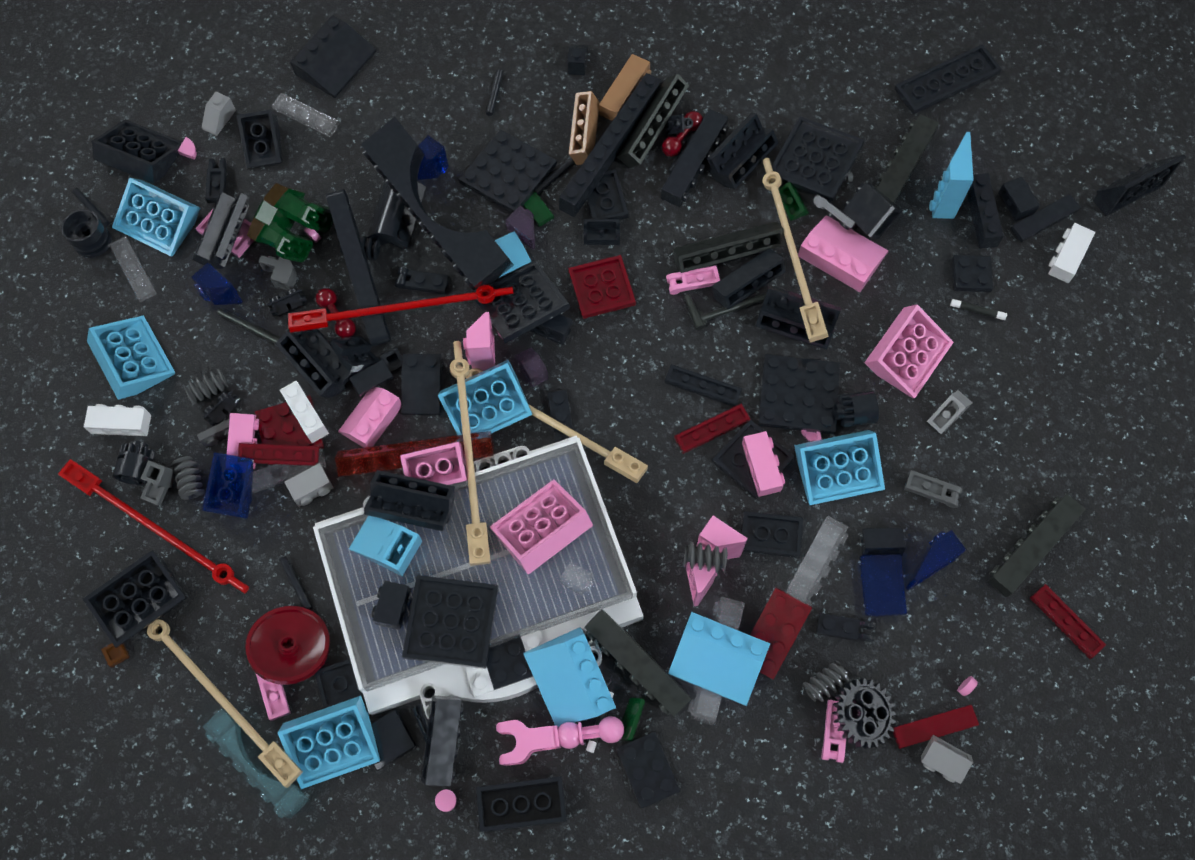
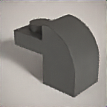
M261 256L258 262L264 271L272 273L270 280L274 287L287 291L293 289L297 274L291 261L281 257L277 259L272 256Z
M148 460L141 479L147 481L140 498L161 506L168 488H172L175 475L173 469Z

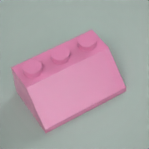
M485 312L466 331L467 338H463V347L469 365L472 366V369L477 368L482 371L495 366L494 332L490 314Z
M375 387L369 390L338 432L370 451L402 408L399 397L384 388Z
M459 442L400 455L404 476L446 485L467 481L462 444Z
M712 516L700 533L697 546L699 543H702L703 550L707 544L710 545L711 549L718 546L720 553L726 547L728 552L727 559L741 556L747 538L715 516Z
M688 562L686 572L693 604L698 606L713 584L717 573L714 566L708 572L706 565L703 566L702 570H699L698 563H696L694 568L691 569L690 562Z

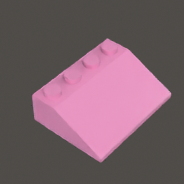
M826 215L801 244L798 256L856 291L861 292L888 253V250L851 229L847 230L838 221Z
M918 305L908 306L902 309L864 363L877 376L909 397L915 398L954 342Z
M553 479L491 525L490 528L517 563L529 575L591 528L593 524L586 510Z

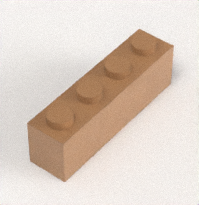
M634 54L630 56L600 102V116L611 121L614 120L645 74L651 75L649 61Z
M592 91L575 94L569 155L576 165H582L595 147L599 101Z

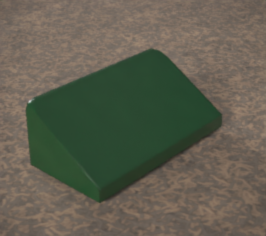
M790 182L778 189L784 210L790 221L809 214L799 193Z
M629 699L622 719L624 726L622 740L633 741L645 704L644 699Z

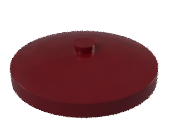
M299 606L279 607L265 613L253 624L246 639V656L253 671L262 679L281 685L298 683L314 675L325 663L330 650L329 632L324 621L313 611Z

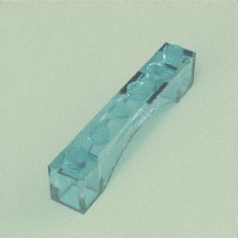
M221 708L203 726L207 731L205 736L212 743L216 741L219 744L218 750L226 758L229 756L234 761L232 765L238 772L241 773L243 771L248 776L246 781L255 788L257 786L262 791L259 795L267 803L270 801L275 806L273 810L279 817L291 819L309 801V798L295 784L292 783L286 788L281 782L265 776L253 765L243 746L241 727L224 709Z

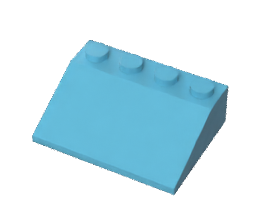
M966 132L947 170L943 172V179L939 181L938 190L934 192V199L930 201L929 210L932 211V218L954 219L973 182L970 132Z
M129 178L112 228L169 256H173L195 225L201 208L148 182Z
M144 315L89 328L87 343L118 400L137 395L175 375L174 369Z
M509 360L465 379L471 442L532 415V411ZM454 384L441 390L438 397L464 446L458 384Z
M866 430L794 445L809 505L885 490L877 436L873 431Z
M691 612L668 674L747 706L770 643Z
M581 627L523 653L553 722L558 727L566 722L575 723L594 718L616 708Z
M361 696L285 722L277 732L286 754L303 771L297 778L301 789L380 762L369 714Z

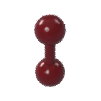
M691 111L685 115L684 118H691L693 120L691 128L684 129V132L678 133L676 137H668L664 140L662 150L665 155L675 157L681 152V141L689 131H697L703 120L699 112Z
M329 288L319 290L316 294L318 306L329 309L331 313L339 312L335 306L337 301L335 292ZM349 318L336 320L334 330L339 337L347 338L353 336L356 326Z

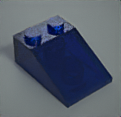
M214 452L202 511L248 519L252 500L254 459Z
M952 530L947 533L944 531L940 532L929 542L930 547L925 551L906 586L908 591L956 561L966 551V548Z

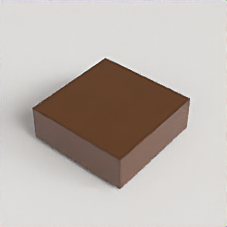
M113 643L101 649L111 668L130 657L124 643L118 648H115Z

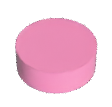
M307 227L304 229L306 235L315 243L321 239L315 230Z
M970 676L962 682L957 691L962 696H967L975 689L978 681Z
M447 789L440 791L435 798L436 807L443 812L453 810L457 804L455 793Z

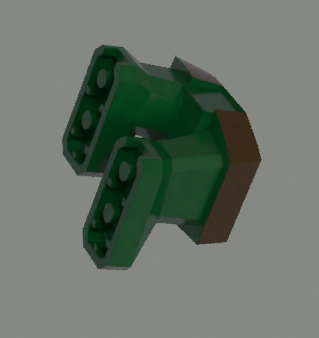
M275 183L262 200L247 236L254 241L274 247L276 255L283 259L303 262L307 259L313 247V241L292 233L290 230L294 222L297 221L309 229L325 233L331 229L334 222L329 207L309 203L304 199L305 193Z

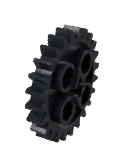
M865 678L845 683V687L839 689L841 694L835 695L839 702L833 703L837 711L832 712V714L838 716L834 723H840L837 731H844L842 738H849V744H855L856 747H863L865 749L878 747V744H884V739L890 738L888 732H894L890 725L896 723L892 719L896 712L891 711L895 704H889L891 696H885L886 688L880 689V683L874 684L873 680L866 681Z

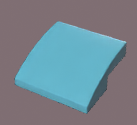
M515 231L495 240L514 264L513 267L499 278L532 262Z

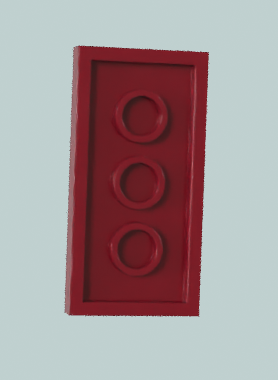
M775 587L750 636L770 643L760 673L773 680L812 610V606Z

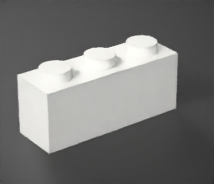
M1074 223L1071 229L1067 228L1062 237L1065 239L1064 242H1060L1055 251L1058 253L1057 256H1053L1048 265L1051 267L1048 274L1069 283L1076 274L1095 232Z
M297 380L280 389L311 443L329 434Z
M96 404V406H88L84 428L91 434L147 436L151 414L142 406L128 408L122 405L108 407L103 404Z

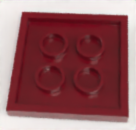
M621 255L568 268L583 319L636 305Z
M306 396L314 408L311 396ZM287 402L255 411L256 419H259V432L262 444L319 446V450L324 449L322 438L311 443Z

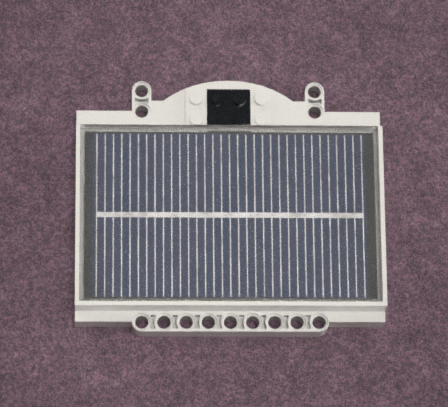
M574 436L529 451L525 446H518L474 461L480 523L486 522L491 564L470 566L466 525L472 524L468 480L450 485L455 486L454 506L450 521L446 523L443 531L387 520L419 534L422 539L421 545L403 576L349 550L368 515H364V507L369 497L364 500L362 508L315 523L313 527L351 664L358 688L364 695L369 714L373 716L421 699L425 714L429 719L432 698H426L425 693L431 688L435 689V696L457 697L460 700L470 702H498L519 697L538 688L523 654L524 652L581 627L585 634L587 631L584 628L585 625L601 609L621 627L643 620V613L637 600V591L580 438ZM554 479L586 510L593 526L528 575L494 534L490 526ZM417 575L499 585L486 669L402 658ZM384 580L408 585L412 590L400 630L376 625L372 621L373 618H371L372 609L374 606H377L379 600L377 598L378 589L380 586H383ZM596 639L594 641L590 640L588 644L592 653L598 655L596 662L599 666L602 662L601 650Z

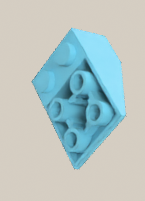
M368 515L349 550L403 576L421 545L422 539L419 534L401 525Z

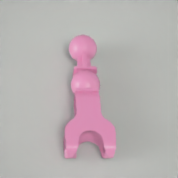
M615 716L605 717L600 721L599 725L582 727L581 722H578V724L566 722L559 727L555 725L538 728H528L518 720L500 722L496 725V731L502 735H514L516 747L513 751L502 754L499 758V764L503 766L521 765L534 752L561 748V746L566 749H572L579 744L584 745V740L601 738L607 743H615L622 738L624 726L621 720Z

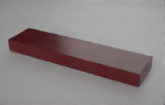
M741 403L675 435L674 439L684 454L748 423L751 419Z
M239 443L238 463L315 466L319 463V446Z
M1046 584L1030 597L1089 659H1092L1106 646Z
M968 705L894 727L893 734L899 749L928 741L933 735L942 737L978 726L979 723L972 705Z

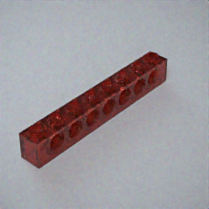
M491 431L471 433L473 459L493 456L494 446ZM463 435L338 451L335 456L338 477L376 472L377 470L384 471L403 468L400 455L455 442L461 443L464 451Z

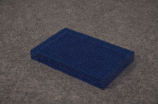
M901 555L860 556L865 616L906 615L907 607Z

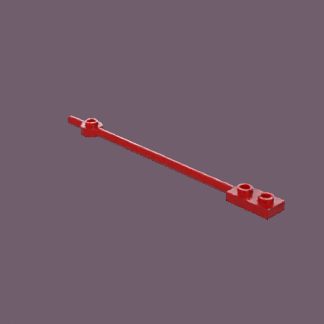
M482 285L476 289V292L329 314H327L326 308L289 313L288 326L291 333L328 327V321L476 299L480 303L487 304L492 302L496 296L513 294V287L493 289L489 285Z
M70 459L58 473L59 476L87 495L91 496L95 492L212 571V577L218 584L226 585L230 583L243 593L249 590V586L234 577V571L229 565H216L100 487L99 485L102 480ZM227 572V576L222 578V574Z

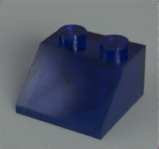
M428 135L418 145L425 154L419 168L418 180L438 178L446 172L449 166L445 147Z
M209 263L191 277L195 282L193 286L206 302L210 300L214 305L241 304L243 302L233 285Z

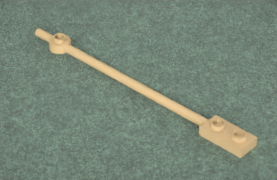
M765 158L763 159V165L766 174L763 177V184L767 190L772 192L781 226L784 230V236L805 306L800 307V311L811 343L829 336L819 303H812L778 190L782 183L779 173L773 171L770 159Z
M455 341L453 342L455 360L450 364V372L454 378H457L471 509L472 524L466 525L470 566L491 564L486 522L480 523L465 386V377L468 376L470 368L469 363L462 357L461 342ZM458 365L463 366L461 369L456 368Z
M458 365L456 368L461 369L463 366ZM477 368L471 369L466 379L482 372V370ZM529 405L534 417L569 437L577 436L583 445L606 458L604 465L635 483H638L647 471L648 465L617 447H614L610 452Z
M158 619L148 625V636L155 641H163L263 751L258 758L282 785L288 788L303 773L297 764L276 742L273 741L268 745L169 636L170 627L166 622Z

